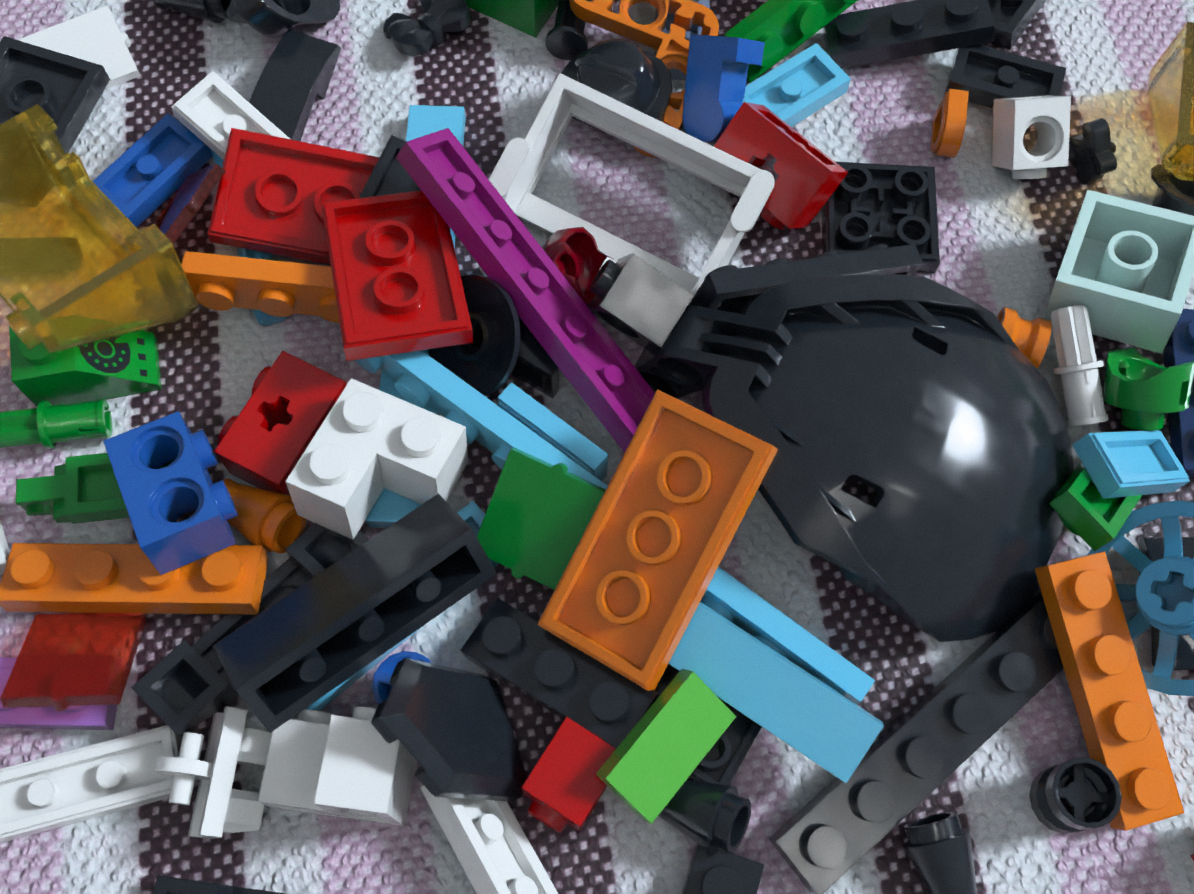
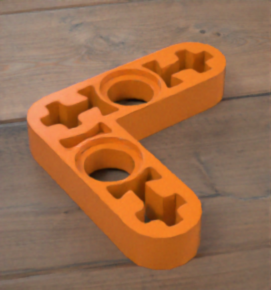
M569 0L571 10L581 20L658 50L656 57L663 61L667 69H677L685 75L687 74L690 41L685 39L686 31H689L692 25L695 24L702 27L701 35L718 36L719 23L713 11L691 0H621L618 14L612 12L613 3L616 4L617 0H594L593 2ZM639 2H646L656 8L659 16L651 24H637L628 14L630 7ZM671 13L675 15L673 24L671 23L669 34H667L663 30L665 29L667 14ZM685 89L681 92L671 93L662 121L678 130H681L683 125L682 115ZM633 146L635 151L639 152L643 156L656 157L638 147Z

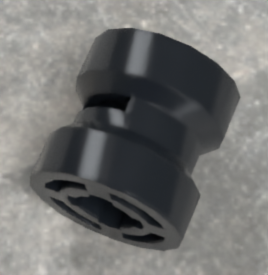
M1087 757L1073 758L1041 771L1033 780L1029 793L1031 808L1038 820L1048 829L1062 834L1077 833L1108 824L1119 812L1122 799L1119 782L1112 771L1101 762ZM1062 799H1065L1066 803H1067L1070 807H1072V809L1068 808V807L1064 804V802L1062 801Z

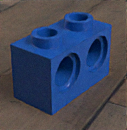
M178 411L103 441L139 546L160 575L236 544L227 520L237 517L238 513L224 481L221 480L213 484L207 469L218 465V462L203 429L191 433L181 413ZM174 460L169 466L159 469L165 463ZM196 510L187 520L177 522L183 514Z

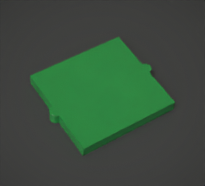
M512 448L507 456L477 534V539L487 557L512 569L514 578L519 579L526 576L555 590L606 489L567 472L568 468L564 463L551 465L517 448Z

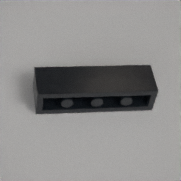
M438 493L214 644L213 648L236 692L269 733H271L497 573L472 528Z

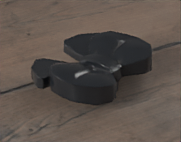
M420 0L425 14L414 19L402 13H393L385 20L383 32L387 39H392L395 48L399 52L413 57L424 55L431 46L442 44L446 40V32H457L468 28L472 19L465 0Z

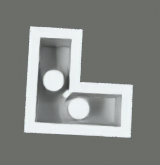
M351 378L285 481L297 515L354 540L384 488L419 504L425 503L438 493L447 501L468 463L466 427Z
M354 707L352 717L337 716L316 710H302L298 713L297 720L290 719L273 731L258 802L273 809L405 826L416 759L399 739L389 744L374 728L371 720L377 708Z

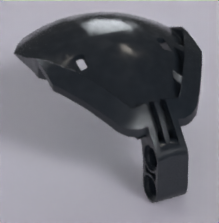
M853 274L810 278L780 284L761 293L743 307L740 314L702 306H687L662 347L643 349L634 367L655 393L658 389L679 399L687 394L703 390L702 405L705 413L778 449L758 490L794 544L838 565L847 581L878 599L939 642L971 640L997 632L1041 592L1034 568L1048 564L1062 531L1063 523L1059 518L1058 512L1049 503L1074 471L1071 439L1061 408L1047 379L1018 349L994 313L978 303L924 276ZM848 477L877 491L878 495L872 505L840 490Z

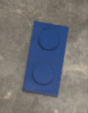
M167 113L86 188L96 202L135 230L213 157L212 151L186 126Z

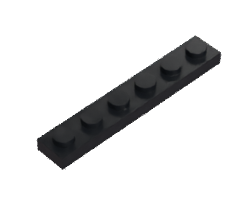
M1038 593L1010 621L995 632L875 741L847 783L836 777L769 838L770 842L810 893L824 894L1064 669L1042 593Z

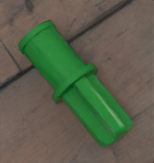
M106 399L53 406L49 401H40L37 408L0 412V448L42 443L45 449H53L59 442L111 438L113 430L111 411L104 412L109 409V404Z

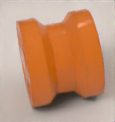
M1003 307L998 313L997 319L1018 349L1038 369L1050 340L1052 322L1041 317L1032 321L1020 318L1016 310Z

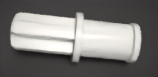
M1084 305L1057 309L1050 316L1059 368H1054L1053 372L1054 375L1060 374L1068 416L1067 426H1082L1105 422L1109 419L1105 411L1098 367L1104 366V361H1097L1088 309Z

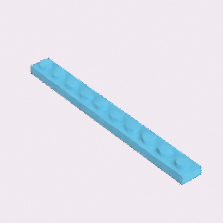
M422 350L355 360L370 373H376L380 369L395 380V388L411 404L421 408L427 404L444 416V418L465 426L467 443L471 444L476 440L493 453L491 456L492 460L501 470L504 467L510 449L517 448L551 465L564 463L568 468L567 472L607 489L608 486ZM718 566L700 602L856 705L863 700L875 682L873 678Z

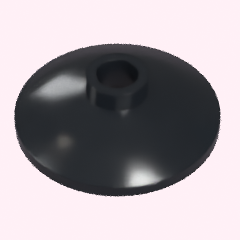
M465 275L461 276L473 330V343L428 349V353L438 363L482 395L487 396L498 390L506 382L514 369L520 348L519 318L511 297L499 283L486 276Z

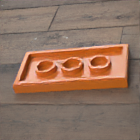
M657 389L537 625L647 691L655 690L778 449Z

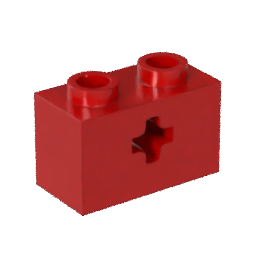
M743 102L713 146L761 170L769 171L772 175L773 171L767 164L770 160L776 161L773 169L779 177L775 181L774 188L760 216L780 230H784L786 227L789 229L808 227L848 174L834 160L766 106Z
M282 350L273 365L265 367L256 377L252 387V396L240 414L232 416L222 427L218 436V446L214 451L230 474L257 488L290 495L285 481L347 385L346 381Z

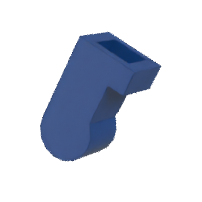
M690 34L682 115L686 134L705 143L715 144L743 104L748 64L762 66L765 42L737 37Z

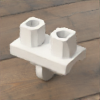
M227 706L224 709V713L216 712L214 714L204 761L199 760L204 735L184 732L178 757H157L154 772L174 776L169 803L190 805L195 779L200 780L188 837L204 839L222 838L223 833L258 831L261 826L264 804L258 802L259 793L232 789L237 763L265 767L273 731L269 733L263 724L246 720L248 710Z

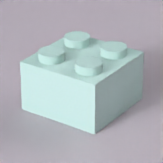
M1087 190L1043 318L1051 321V313L1057 309L1084 305L1088 309L1093 335L1162 354L1181 316L1194 273V216Z

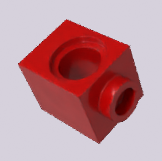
M566 717L522 786L523 795L532 800L527 812L559 834L562 833L567 824L580 832L607 788V785L596 773L616 748Z

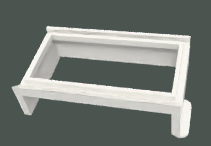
M559 73L526 138L517 137L508 142L489 178V181L519 219L551 235L557 230L584 227L594 236L598 250L613 258L616 262L619 258L634 253L693 295L696 294L708 273L728 265L744 233L753 228L775 185L774 176L769 171L761 170ZM572 116L741 197L700 277L532 194Z

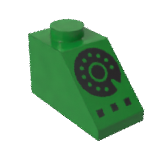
M66 316L9 326L11 380L36 407L40 401H49L52 406L68 405L162 390L157 337L153 332L77 316Z

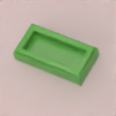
M681 669L602 765L596 775L640 819L652 824L736 716L694 671Z

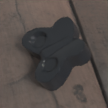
M1100 118L1084 123L1081 134L1069 137V161L1077 168V176L1083 185L1099 181L1103 178L1104 174L1116 170L1117 159L1113 154L1116 152V146L1111 142L1110 128L1105 119Z

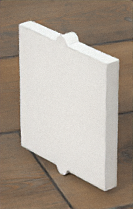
M108 5L19 39L22 42L102 65L110 78L105 90L141 76L128 50V47L131 46V41L126 33L120 32Z

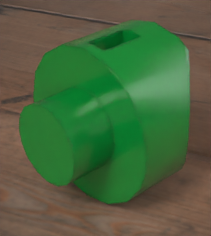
M1135 348L1111 350L1107 356L1103 399L1110 405L1122 408L1120 424L1123 426L1146 431L1160 430L1163 428L1165 413L1180 412L1189 408L1194 361L1167 368L1154 363L1140 354Z

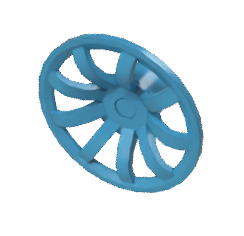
M1170 501L1154 503L1132 511L1116 537L1096 551L1091 548L1088 555L1104 551L1107 555L1112 547L1141 573L1136 584L1115 585L1120 601H1136L1139 611L1127 622L1132 641L1151 626L1160 630L1157 658L1152 674L1141 668L1147 689L1168 695L1194 696V680L1171 679L1177 655L1179 636L1189 634L1194 641V558L1183 557V542L1179 516L1194 518V502ZM1161 518L1164 537V557L1153 562L1126 539L1124 535L1144 523Z

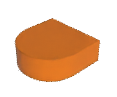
M949 89L948 92H945L932 120L931 152H933V155L955 158L958 154L966 126L969 91Z

